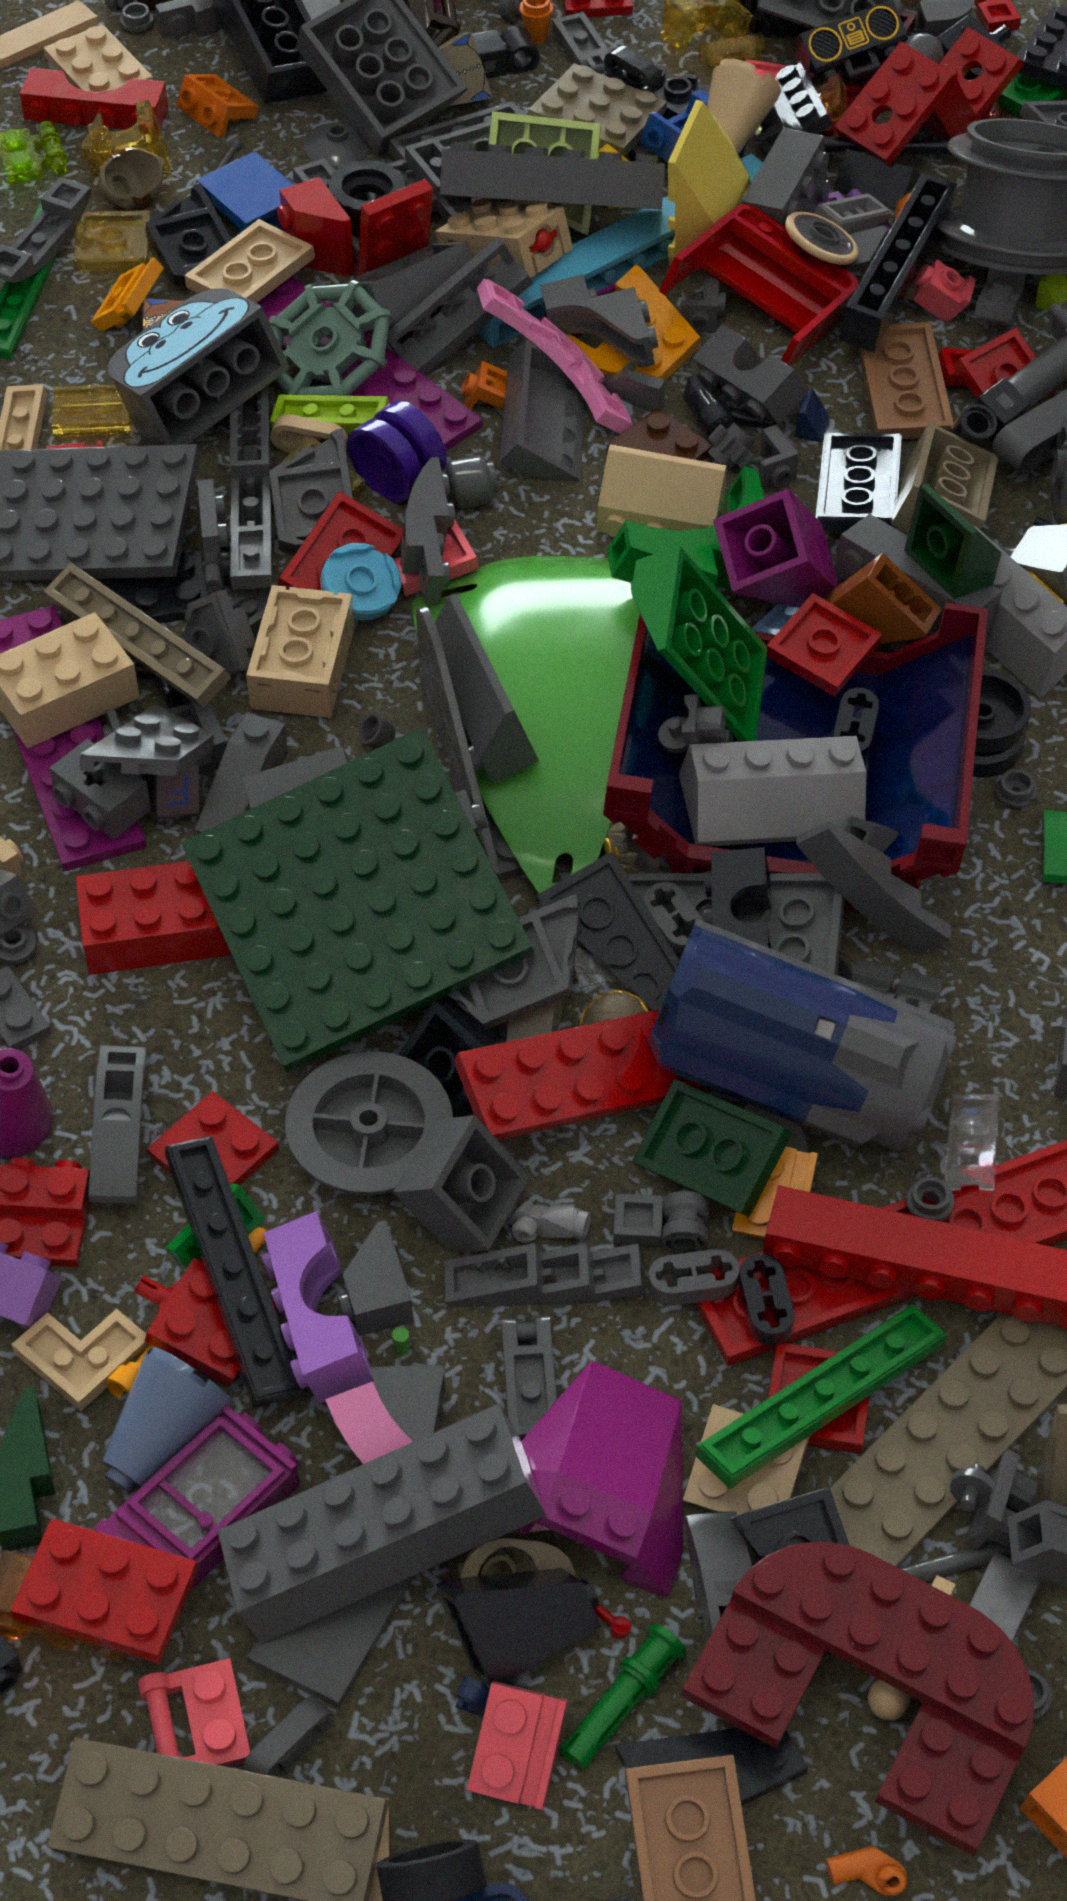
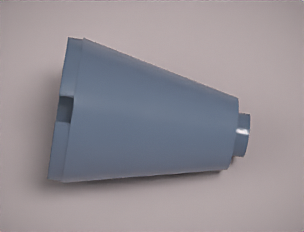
M150 1348L143 1357L103 1456L102 1463L109 1468L104 1476L126 1492H130L134 1485L141 1488L201 1430L219 1416L225 1405L229 1406L231 1404V1398L210 1379L206 1383L194 1374L196 1369L160 1348Z

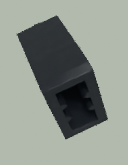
M563 1568L445 1579L436 1584L472 1668L477 1676L489 1686H491L493 1681L507 1683L601 1627L594 1608L599 1606V1601L593 1588L586 1579L582 1578L579 1580Z

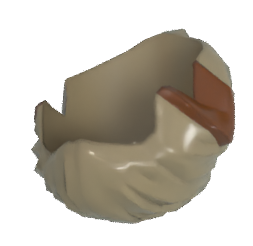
M125 147L118 153L110 155L108 161H104V166L100 167L99 191L104 199L115 206L129 211L138 207L144 208L153 201L161 190L165 161L158 155L142 148Z

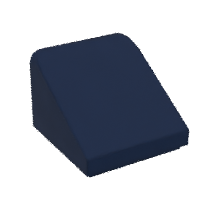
M807 387L809 392L801 400L797 412L795 436L799 439L823 442L830 417L814 389Z

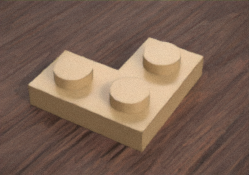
M115 1309L82 1340H79L47 1312L11 1344L14 1354L79 1411L85 1409L107 1388L105 1381L119 1365L126 1366L130 1361L136 1362L150 1346L149 1343L144 1341L146 1333L118 1309Z

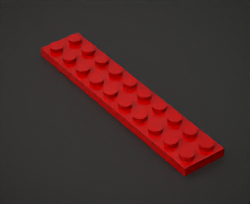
M1067 1140L947 1183L954 1196V1206L950 1216L941 1222L1046 1246L1067 1240ZM906 1199L881 1207L882 1209L911 1215L906 1207ZM931 1200L922 1201L928 1205H937ZM749 1256L737 1260L740 1267ZM782 1266L794 1310L793 1330L790 1338L784 1343H792L915 1297L918 1294L895 1288L880 1289L872 1286L869 1282L848 1277L832 1278L821 1271L800 1266ZM719 1268L710 1270V1274H714L716 1280H724L725 1275L721 1274ZM761 1272L754 1273L753 1278L758 1279L761 1292H766L769 1279H765ZM739 1282L735 1292L729 1297L695 1302L727 1367L776 1349V1346H766L752 1337L739 1291ZM771 1307L765 1308L764 1320L769 1322L770 1327H778L779 1321H775L773 1318Z

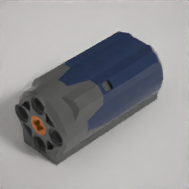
M696 919L647 1042L661 1069L854 1147L860 1148L873 1142L899 1152L911 1147L921 1134L943 1081L957 1036L953 1035L955 1022Z

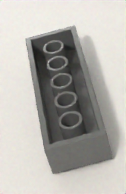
M451 142V149H442L439 195L662 210L665 164L658 163V156L636 154V162L621 161V153L599 152V159L585 158V151L562 149V157L548 156L549 149L539 147H525V154L512 153V146L488 144L487 152L475 151L476 144L466 142Z
M500 1403L219 1529L218 1534L237 1613L260 1643L263 1644L543 1518L547 1514L520 1437Z

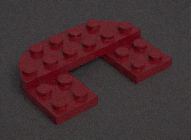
M806 1542L782 1548L757 1562L747 1571L733 1590L731 1599L684 1684L680 1696L774 1748H777L826 1651L923 1702L874 1802L974 1856L1017 1763L1026 1748L1033 1725L1034 1696L1031 1680L1022 1657L1012 1641L991 1619L970 1605L866 1551L849 1545L833 1542Z

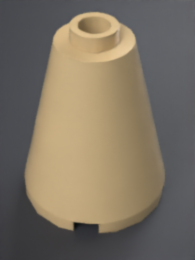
M737 59L721 60L719 66L716 64L713 70L707 108L726 132L736 152L739 154L778 101L781 87L778 81L768 72H766L765 77L755 73L756 65Z

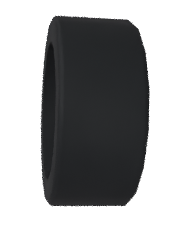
M471 1839L453 1840L414 1848L384 1858L376 1864L383 1901H454L479 1892L487 1885L479 1845L476 1840Z

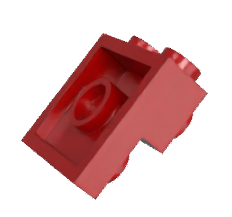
M15 1157L10 1159L8 1164H0V1242L9 1245L5 1254L21 1259L23 1252L26 1251L51 1261L50 1266L78 1268L90 1206L89 1169H83L79 1163L72 1160H60L56 1162L55 1167L36 1166L35 1162L23 1157Z

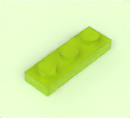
M278 395L270 419V425L273 428L274 422L279 416L290 414L335 423L342 427L347 434H350L364 422L373 419L375 414L390 404L388 396Z

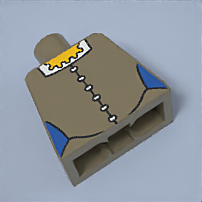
M471 32L461 33L438 47L467 86V91L449 106L493 97Z

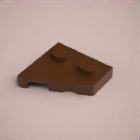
M656 408L609 442L606 453L608 454L611 444L703 461L710 456L708 451L713 447V444Z

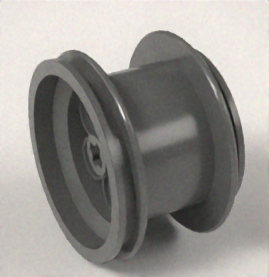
M1009 118L984 119L970 123L967 126L966 133L953 137L947 144L949 152L954 157L969 165L962 206L951 208V211L937 225V228L940 230L935 238L937 246L947 254L960 260L996 270L1037 275L1067 274V127L1047 122Z

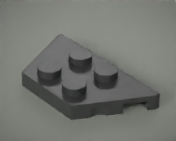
M342 428L331 432V438L314 449L310 445L298 452L294 459L284 461L269 470L280 548L297 552L338 491L353 499Z
M153 705L82 752L80 755V770L94 772V767L98 764L108 762L121 763L122 774H153L177 777L213 751L214 734L160 706Z
M576 894L518 918L533 947L534 954L447 996L487 1030L571 995L581 909Z

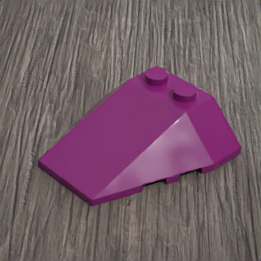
M591 1360L521 1441L547 1516L520 1527L513 1532L525 1537L537 1523L624 1562L619 1576L620 1580L647 1592L667 1598L683 1554L682 1400Z

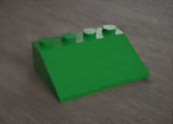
M681 546L636 560L634 577L631 582V595L657 650L708 707L723 706L726 727L731 730L732 734L740 742L756 741L767 646Z

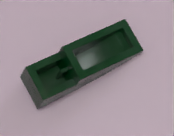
M34 1386L23 1389L11 1413L0 1447V1546L3 1553L40 1545L42 1532L36 1498L56 1494L41 1408Z

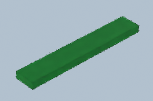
M42 205L38 206L32 222L43 210ZM58 253L41 270L29 278L15 283L4 281L0 290V358L12 360Z
M911 1304L698 1444L695 1456L731 1489L944 1346L947 1334Z

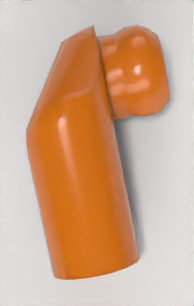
M874 1846L825 1858V1865L832 1886L859 1879L880 1894L886 1896H897L906 1889L908 1882L904 1867L897 1860Z

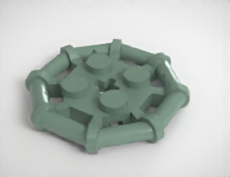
M352 280L349 284L314 286L311 283L306 285L305 291L278 316H271L269 320L281 349L284 336H290L291 344L290 346L287 344L286 350L282 352L289 366L294 363L300 369L295 379L287 372H284L274 381L287 395L349 396L378 369L383 370L387 364L385 352L389 326L393 322L391 311L383 308L363 288V283ZM339 300L338 303H332L334 307L325 308L321 301ZM357 304L366 312L359 318L351 312ZM373 330L371 349L366 348L364 333ZM324 336L329 339L333 337L327 346L321 347V338ZM358 359L363 361L343 380L341 376L343 372ZM313 379H319L321 382L331 381L332 385L310 386Z

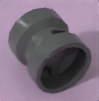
M678 1191L667 1195L663 1199L662 1213L667 1223L662 1228L661 1246L669 1253H681V1251L682 1253L706 1250L708 1248L709 1230L704 1223L709 1219V1200L704 1195L693 1191Z

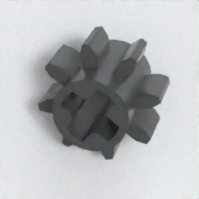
M734 422L728 429L720 424L708 437L709 441L714 444L708 453L718 463L726 465L728 471L735 464L742 469L755 456L749 449L755 443V440Z

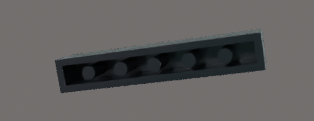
M923 172L846 307L839 337L840 341L873 353L875 352L913 284L918 271L923 266L935 244V238L940 232L937 225L951 211L957 184Z

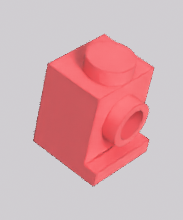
M936 259L931 265L925 264L918 271L914 279V283L917 285L912 300L941 321L950 322L970 304L976 279L971 275L964 279L956 270Z

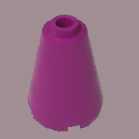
M4 1048L0 1049V1157H10L12 1159L23 1157L36 1150L47 1138L52 1125L53 1112L49 1098L30 1058L18 1049Z

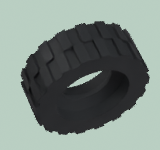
M376 160L352 161L347 165H341L335 172L331 173L330 180L327 181V188L351 219V232H360L361 205L370 202L351 198V196L359 193H376L385 196L407 187V180L402 176V172L399 169L396 170L392 165Z

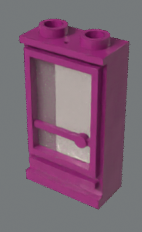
M225 1405L219 1416L201 1430L105 1521L102 1519L93 1527L94 1531L197 1561L198 1572L190 1591L224 1559L218 1534L219 1529L284 1501L300 1485L297 1468L299 1463L291 1450L280 1442L276 1445L272 1444L263 1436L261 1427L250 1415L244 1412L238 1415L228 1405Z

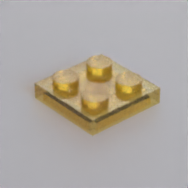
M150 210L83 212L76 225L73 259L75 271L131 270L142 263L147 265L149 262L150 241L145 233L146 222L151 219Z

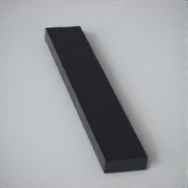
M208 1136L167 1145L165 1157L253 1408L301 1396L303 1389L299 1386L291 1367L292 1356L284 1339L279 1320L213 1137Z

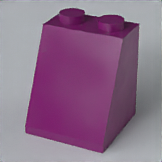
M788 488L713 519L731 589L735 595L800 608L812 593L823 598L839 586L822 523Z

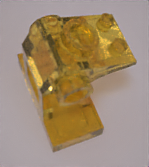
M665 0L664 13L662 15L663 31L660 32V37L662 40L669 42L672 49L675 48L680 54H684L693 35L703 32L709 26L730 46H735L742 43L753 15L737 0Z
M150 100L136 103L137 123L129 129L110 132L103 125L101 113L96 115L93 124L88 125L89 132L82 141L81 155L83 160L86 161L92 176L99 177L100 167L104 166V161H108L110 155L121 151L125 147L142 148L163 158L165 164L162 176L163 178L172 177L170 153Z

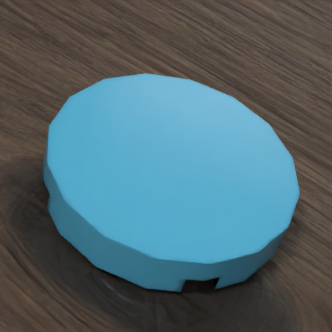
M350 543L336 548L325 561L320 575V586L322 591L334 592V595H338V592L352 594L354 620H373L385 615L395 605L401 588V576L393 558L385 552L383 555L375 550V546L366 543Z

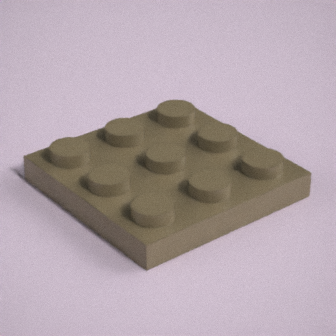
M574 63L529 108L528 115L599 123L602 125L599 150L604 145L609 144L625 157L640 141L649 114L657 112L663 116L667 101L656 97L652 92L641 91L626 85L620 79L609 78L594 72L588 66Z

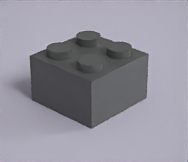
M475 1115L436 1119L393 1193L447 1250L454 1253L489 1251L530 1176Z

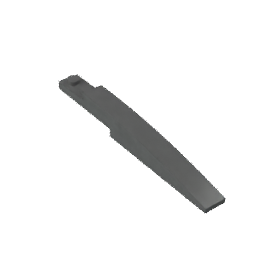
M270 384L230 413V577L232 589L254 590L272 586L273 507L269 470L272 469Z

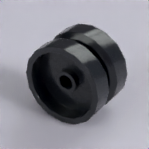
M982 671L973 777L986 778L1001 775L1015 766L1023 752L1025 732L1027 731L1030 718L1031 702L1025 689L1013 678L996 671ZM966 672L959 673L949 679L940 690L936 717L963 706ZM961 723L932 735V747L937 758L955 772L957 769Z

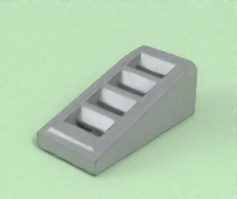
M868 193L818 204L815 214L834 222L848 234L871 229L889 220L892 212Z

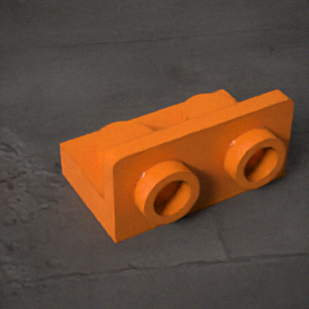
M185 74L177 100V107L216 137L225 135L229 121L239 122L240 119H255L259 108L256 103L216 74Z

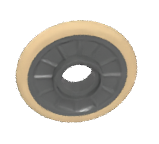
M794 212L786 218L785 227L789 236L809 254L823 261L838 265L851 264L858 258L859 250L857 244L844 229L834 222L809 212Z

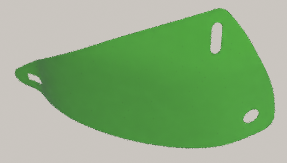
M529 556L505 559L481 566L478 570L451 579L449 586L442 588V591L477 584L475 589L457 595L539 761L493 784L485 768L477 772L474 767L480 795L538 894L557 884L552 883L556 859L559 855L568 853L573 857L571 875L598 860L611 821L603 815L606 786L640 612L631 595V583L611 577L608 558ZM422 595L412 601L416 635V609L426 606L435 622L449 596L442 597L440 603L424 604ZM649 633L645 655L658 666L661 653L657 650ZM643 673L641 674L632 725L639 732H641L654 685ZM468 739V740H467V743H468V747H469V746H471V745H473V744H472L471 740ZM628 743L623 775H627L635 751V747Z

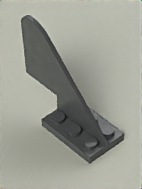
M426 606L417 608L416 623L422 699L450 760V784L454 792L466 789L471 804L480 802L487 823V828L480 830L484 843L482 848L499 881L524 875L525 872L509 848L480 795L444 649L433 617Z

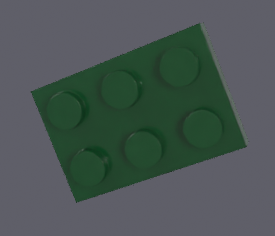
M674 1079L632 1162L749 1218L792 1132L781 1125Z

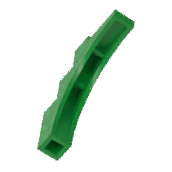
M747 466L742 468L725 494L727 514L764 498L758 470ZM626 520L607 549L611 577L631 583L634 577L636 560L681 546L714 586L732 591L715 526L695 530H672L655 528Z

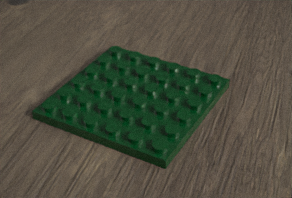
M422 727L181 842L286 1072L298 1068L432 1003L434 1000L441 999L534 954L533 947Z

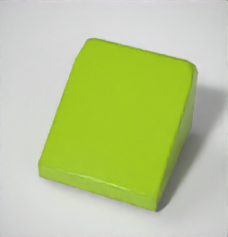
M1064 274L1043 275L1039 282L1035 306L1049 311L1050 306L1054 303H1059L1061 306L1067 301V279Z

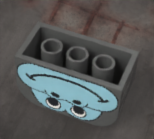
M218 288L206 290L188 298L131 339L111 357L107 370L140 436L153 445H179L192 442L290 369L262 306L232 290Z

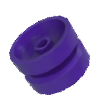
M397 400L385 406L375 414L373 419L364 422L353 430L347 440L348 455L353 468L362 482L396 504L409 498L419 473L431 457H439L441 472H443L447 464L443 440L433 423L421 410L403 401Z

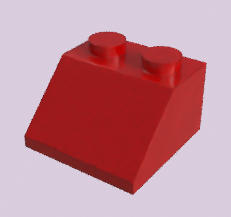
M317 177L280 189L281 206L277 207V214L283 226V231L314 246L315 258L306 264L304 268L347 277L354 275L351 219L321 178Z

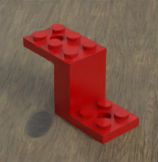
M969 27L966 28L939 64L900 41L834 125V128L838 134L890 166L921 126L945 141L966 133L967 126L972 122L981 120L1023 67V63L1019 57ZM971 69H982L981 74L976 79H965L966 74ZM892 112V117L887 123L876 124V119L881 113Z

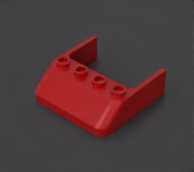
M740 204L674 257L659 292L666 295L695 270H705L710 276H715L734 289L739 296L750 300L763 309L769 317L779 320L795 331L796 335L792 337L781 359L787 365L792 366L824 337L848 305L859 283L854 274L843 266L823 261L806 252L792 240L786 227L758 208L747 204Z

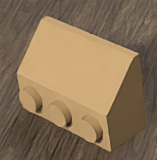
M610 444L598 502L597 531L615 537L626 520L655 528L672 530H695L714 526L713 519L723 516L727 466Z

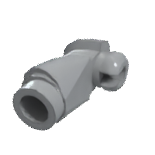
M529 1200L520 1205L512 1215V1235L517 1241L522 1243L534 1241L536 1235L549 1239L574 1240L577 1238L585 1240L590 1229L591 1212L582 1211L580 1208H576L575 1204H553L550 1207H543L542 1205H534L533 1201Z

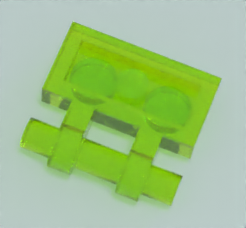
M41 122L39 125L40 132L36 135H31L28 127L0 132V159L9 185L43 179V169L53 168L54 173L57 175L66 173L68 158L64 148L60 146L61 138L59 132L53 127L51 122ZM46 148L45 153L37 155L36 150Z

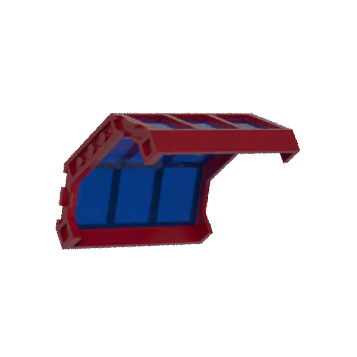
M946 602L938 632L892 653L874 651L836 697L766 657L756 741L833 737L840 702L845 692L853 688H865L876 695L879 700V709L869 753L866 759L863 760L866 769L865 820L899 832L897 838L883 854L892 858L891 874L916 889L921 887V880L936 874L946 878L958 873L967 845L988 609ZM639 614L606 786L603 815L613 824L621 822L633 832L632 840L653 859L661 857L673 867L672 873H704V871L711 870L712 852L765 847L771 873H820L799 849L796 841L723 846L695 844L679 777L687 751L681 753L668 752L660 744L658 732L664 721L672 717L688 718L689 714L684 703L685 695L697 693L657 650L641 614ZM755 632L766 646L775 637L772 634ZM699 697L701 706L708 707L705 704V702ZM855 705L854 718L861 719L862 706ZM849 733L848 736H857V735H856V734ZM732 734V736H733V742H740V741ZM845 899L844 911L858 912Z

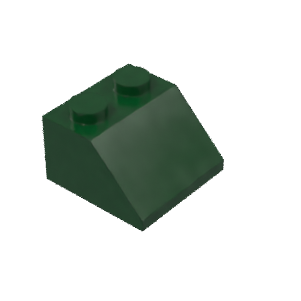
M927 483L920 485L904 551L953 599L992 586L1002 553Z

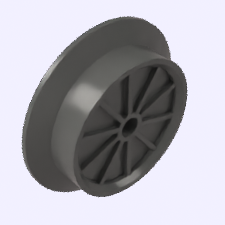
M377 1051L357 1052L337 1057L322 1064L302 1080L288 1103L285 1115V1134L294 1159L316 1181L342 1192L361 1196H375L391 1193L395 1190L436 1119L453 1118V1113L444 1087L422 1065L393 1053Z

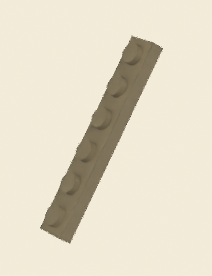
M71 562L43 591L53 603L76 619L96 612L128 656L202 708L231 679L228 672L222 666Z

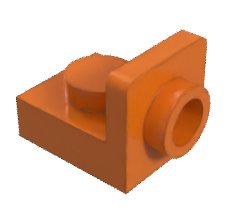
M482 361L475 373L469 372L463 381L460 393L465 395L464 405L472 410L479 399L493 407L504 410L507 371Z

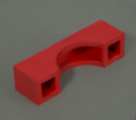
M30 68L19 93L23 118L38 123L54 122L69 126L100 127L105 130L121 129L137 133H159L168 110L166 83L164 81L131 78L124 85L116 89L104 92H89L72 86L67 81L64 71Z

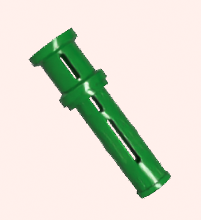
M656 1623L650 1624L646 1629L647 1638L631 1657H623L619 1662V1668L617 1669L619 1675L613 1681V1684L595 1703L574 1732L558 1748L560 1755L572 1765L576 1766L579 1764L578 1768L580 1771H586L598 1752L607 1744L635 1706L644 1697L648 1698L659 1691V1681L674 1662L683 1661L687 1656V1649L683 1643L665 1627Z

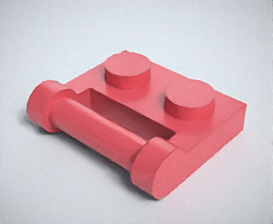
M230 1658L168 1674L164 1672L150 1673L138 1680L140 1698L147 1701L156 1752L158 1754L228 1768L244 1764L250 1754V1747ZM183 1692L195 1749V1755L187 1757L179 1756L167 1696Z

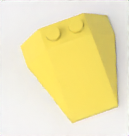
M700 100L695 101L668 161V201L675 202V217L670 216L668 218V229L675 230L672 244L668 246L670 266L678 253L733 208L742 204V199L751 185L749 174L730 138L705 103Z

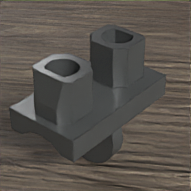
M697 694L685 695L684 703L689 714L688 718L672 717L664 721L658 732L660 744L670 753L685 752L690 744L733 742L731 730L725 729L726 717L723 706L702 707Z
M1006 1449L1003 1453L998 1469L988 1471L986 1474L983 1466L974 1464L971 1468L959 1469L955 1472L950 1483V1492L960 1502V1507L965 1511L974 1510L965 1542L977 1549L981 1547L987 1538L1010 1549L1008 1517L1016 1513L1006 1508V1504L1021 1512L1030 1505L1035 1496L1038 1483L1016 1471L1020 1455L1009 1449Z

